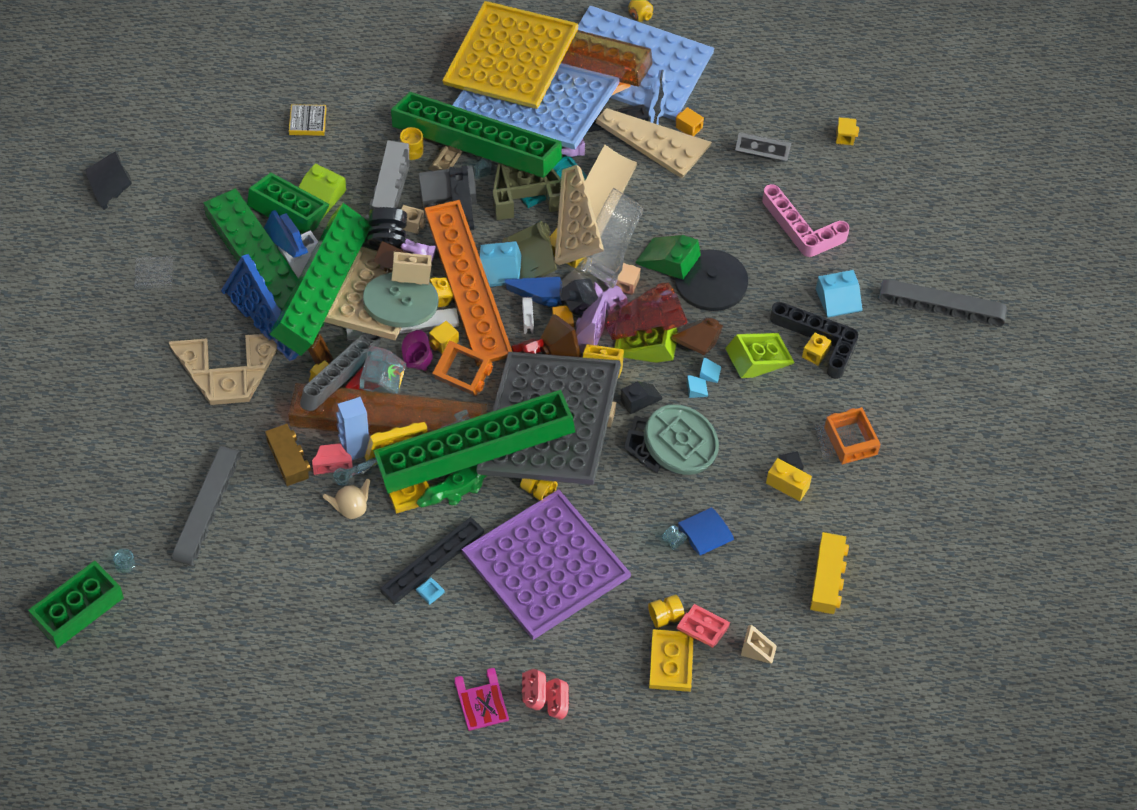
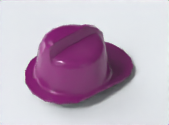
M422 330L412 331L403 339L402 354L404 364L408 368L427 371V366L433 360L428 337Z

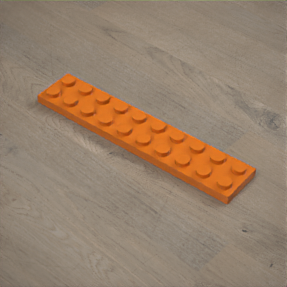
M460 200L425 208V215L447 280L452 289L453 298L471 350L489 357L492 362L506 359L508 353L512 352ZM475 360L476 366L482 364V362Z

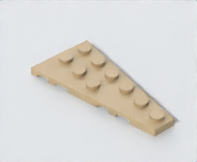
M608 108L596 120V124L681 178L687 174L712 143Z

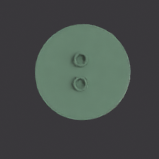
M387 273L374 278L367 284L363 293V305L366 312L374 320L388 326L404 328L420 325L432 318L437 311L439 297L437 290L430 282L429 285L408 282L400 283L392 281V273Z
M666 405L654 411L646 422L644 440L648 451L661 466L672 472L683 475L698 474L706 470L718 454L719 441L715 429L701 413L683 405Z

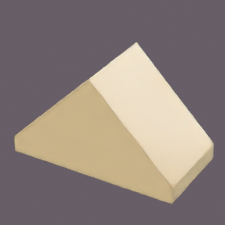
M748 625L741 656L772 664L777 646L754 626Z

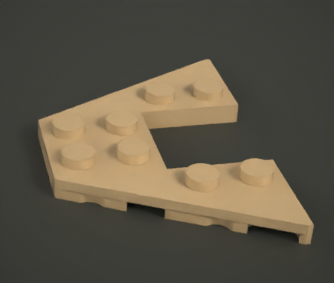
M263 334L245 335L247 366L209 369L207 339L169 342L171 350L210 405L249 402L278 350L277 344L273 340L269 341Z

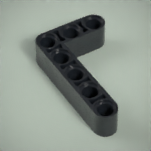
M783 302L774 303L770 315V320L773 324L810 338L814 333H817L831 340V345L835 348L829 359L827 374L834 379L841 378L855 350L859 335L857 330Z

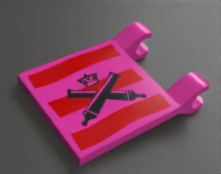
M495 668L487 669L489 684L467 690L463 677H455L454 683L468 731L509 721Z

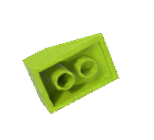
M315 163L304 176L299 188L329 204L323 216L324 218L345 193L346 181L345 177Z
M670 317L619 325L614 348L624 350L623 358L654 363L674 360L677 343L671 340V337L678 330Z
M779 333L737 334L725 348L741 378H753L795 363Z

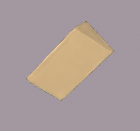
M444 145L428 169L437 171L453 167L463 151Z

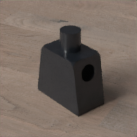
M589 278L574 280L562 288L561 298L566 301L569 310L581 316L589 306L599 299Z

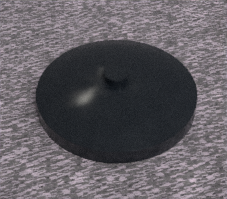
M714 249L700 250L701 256L685 278L675 277V286L679 295L688 304L706 311H721L735 306L743 299L748 287V274L743 264L731 254Z

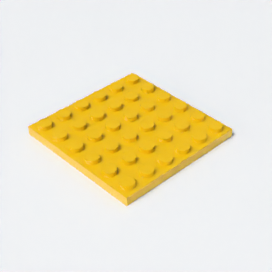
M484 1L442 80L443 84L538 109L579 28L578 23Z

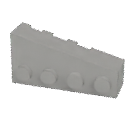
M387 141L377 186L374 188V199L370 201V210L378 207H398L410 167L408 143Z

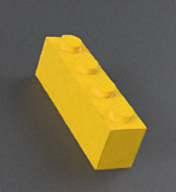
M822 532L810 610L834 614L836 608H840L842 596H838V592L843 589L844 579H841V573L844 574L846 569V562L843 561V557H847L849 545L845 544L846 536Z

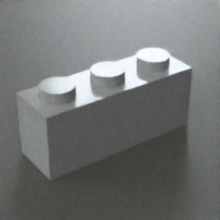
M739 132L735 150L787 161L792 142Z

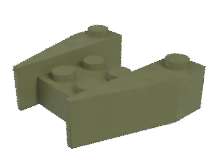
M498 163L493 188V209L496 220L514 218L513 199L539 195L546 196L549 212L559 211L561 178L554 169L543 178Z

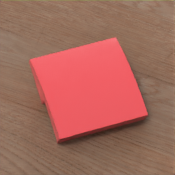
M694 604L690 611L684 615L676 629L713 648L729 628L730 622Z

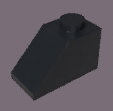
M637 381L621 389L620 401L630 415L663 399L654 385Z

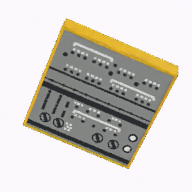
M291 104L289 135L325 136L326 105Z

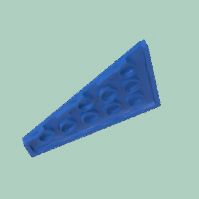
M249 254L243 255L221 289V292L223 294L227 293L231 297V302L237 306L238 310L245 317L250 316L253 319L254 326L269 341L273 340L277 344V349L289 361L294 360L299 354L270 335L281 313V309L276 305L273 294L269 292L264 278L260 276L256 269L255 262L251 260Z

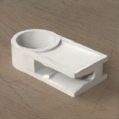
M532 297L522 298L524 334L527 333V329H530L531 334H533Z

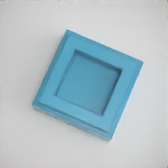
M429 578L416 589V592L430 605L443 595L445 590L435 580Z

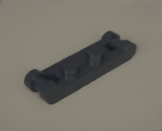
M462 165L460 168L449 167L452 201L460 200L464 214L467 216L469 228L474 230L467 165ZM456 175H462L463 180L456 181Z

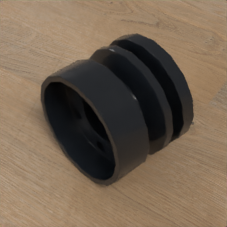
M378 207L369 211L368 224L371 228L368 229V244L378 248L382 241L397 248H400L403 243L406 244V231L403 230L407 226V213L405 211L391 207Z

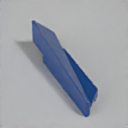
M276 210L272 211L264 229L274 244L293 258L308 253L307 248L302 242L299 230L287 213L279 217Z

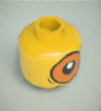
M647 0L630 1L628 5L629 14L638 22L648 21L652 17L653 6Z

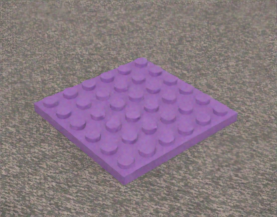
M559 489L462 549V554L532 640L631 577L629 570Z

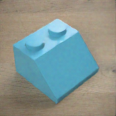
M516 241L481 245L480 260L490 287L505 285V279H520L521 252Z
M854 270L818 276L816 291L827 318L862 311L860 287Z

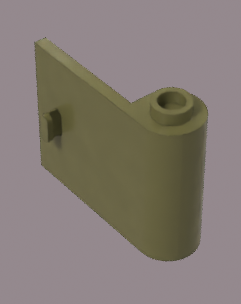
M540 221L502 239V243L516 241L521 252L520 279L541 278L557 270L549 236L551 231L547 223Z

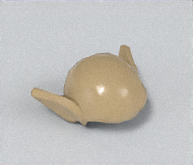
M366 479L361 488L355 485L341 488L338 490L335 498L326 494L323 495V498L348 519L358 518L366 511L370 480Z

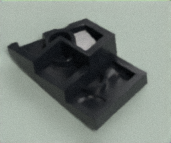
M116 151L85 169L92 190L103 210L108 207L107 203L112 198H118L132 184L130 175L122 166Z
M634 416L632 428L628 430L624 449L658 474L661 465L648 451L644 440V432L635 431L637 427L644 430L648 418Z

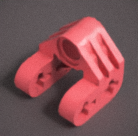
M531 669L522 673L523 702L527 707L536 711L540 710L544 704H548L549 716L561 720L568 712V684L558 678L546 682V676L543 672Z

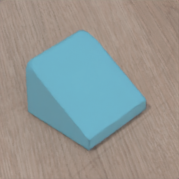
M703 358L699 378L718 383L721 366L707 358Z
M687 376L686 383L689 398L708 397L705 379Z

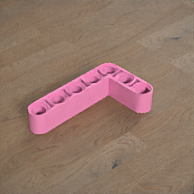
M770 184L764 188L763 204L804 256L813 257L846 242L849 232V225L846 222L837 221L813 232L778 186Z

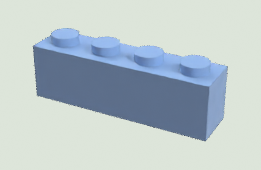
M361 397L339 403L338 412H336L339 442L345 451L351 455L352 460L365 456L369 442L367 412Z

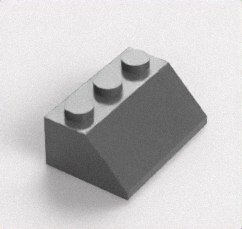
M467 166L471 205L476 204L473 167ZM449 169L419 173V194L424 212L427 207L452 202ZM456 175V181L463 180L462 175Z

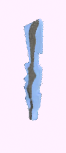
M659 70L652 92L654 97L648 114L651 117L650 122L659 125V117L664 115L662 107L666 103L665 98L667 94L665 89L667 84L665 82V70Z

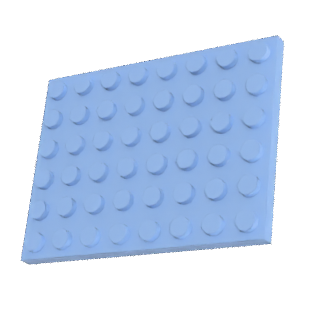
M589 6L578 24L579 28L561 63L618 77L619 80L628 78L630 87L611 95L610 98L632 106L644 104L646 111L650 109L651 101L654 97L652 92L659 70H661L658 100L653 108L655 114L658 115L661 112L660 105L664 96L661 82L665 70V82L667 84L665 92L667 96L665 98L666 103L662 107L663 117L675 120L712 56L714 48Z
M560 63L538 109L466 90L461 92L453 106L562 142L563 147L575 150L619 85V78Z

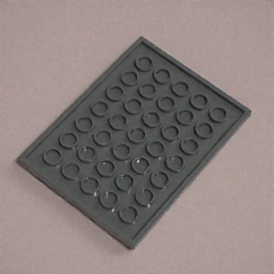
M509 352L493 411L561 390L573 416L576 432L480 463L477 466V474L594 485L621 367L620 360Z

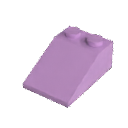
M605 294L589 306L581 318L577 319L575 326L577 329L575 332L581 353L584 352L587 344L597 345L603 333L607 295Z

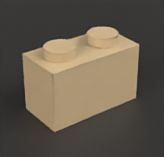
M394 252L392 281L429 285L432 256Z

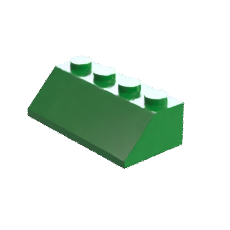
M269 173L251 186L248 192L247 205L267 217L274 210H276L279 217L287 213L300 234L310 230L311 232L315 231L329 207L327 202L273 173Z

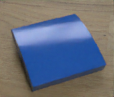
M712 507L678 523L680 530L689 539L691 547L699 555L734 540L731 531Z

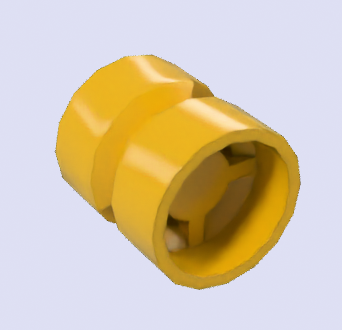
M414 127L404 129L400 134V142L409 144V160L420 158L424 151L422 132Z
M522 479L520 487L529 494L533 493V496L539 501L555 492L558 486L556 481Z
M676 594L664 598V602L657 600L648 603L649 614L656 628L668 625L669 620L671 622H678L684 617L682 603Z

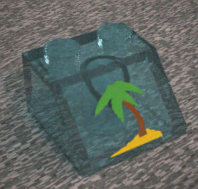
M370 345L360 377L359 389L397 398L406 363L391 351Z

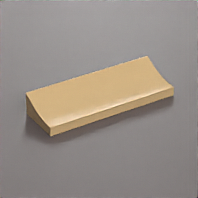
M606 145L602 148L585 180L600 236L637 166V162L623 157Z

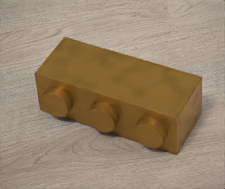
M284 424L265 431L267 443L286 486L309 479L308 472L311 471L308 460L304 461L302 457L304 453L301 445H297L295 442L297 437L294 430H290L288 424Z

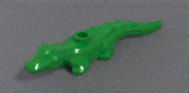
M478 464L459 470L439 482L437 486L426 488L423 495L417 500V505L421 508L436 505L446 498L449 501V505H457L466 493H478L484 478L488 475L477 474Z

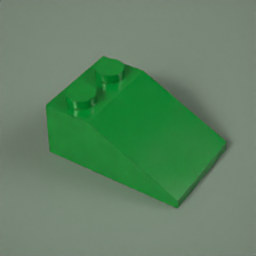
M685 235L655 237L635 263L648 269L684 279L701 256L699 240Z

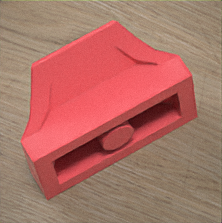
M340 443L321 445L316 457L312 460L314 475L353 470L352 457Z

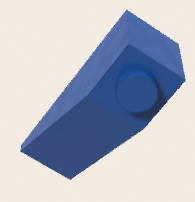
M560 277L505 279L506 288L512 293L524 298L532 297L533 302L543 306L555 307L562 305V282Z

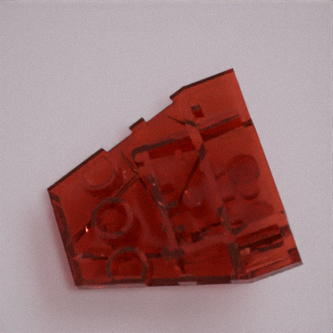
M670 283L658 284L608 315L605 319V328L612 340L635 336L639 330H646V334L652 333V328L663 326L664 330H670L688 324L679 298Z

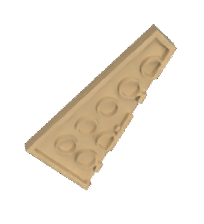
M578 165L562 170L555 263L558 265L604 251L582 170Z

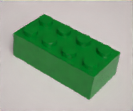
M93 561L31 607L28 612L32 622L58 649L124 599L120 585L96 561Z

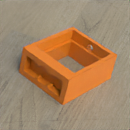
M449 340L432 374L435 379L476 396L478 392L483 390L484 380L486 376L491 374L493 363L489 357ZM458 352L482 362L471 385L446 375Z
M862 407L852 408L839 414L833 413L826 418L824 428L842 465L878 455L881 444ZM857 423L865 442L844 447L836 428Z

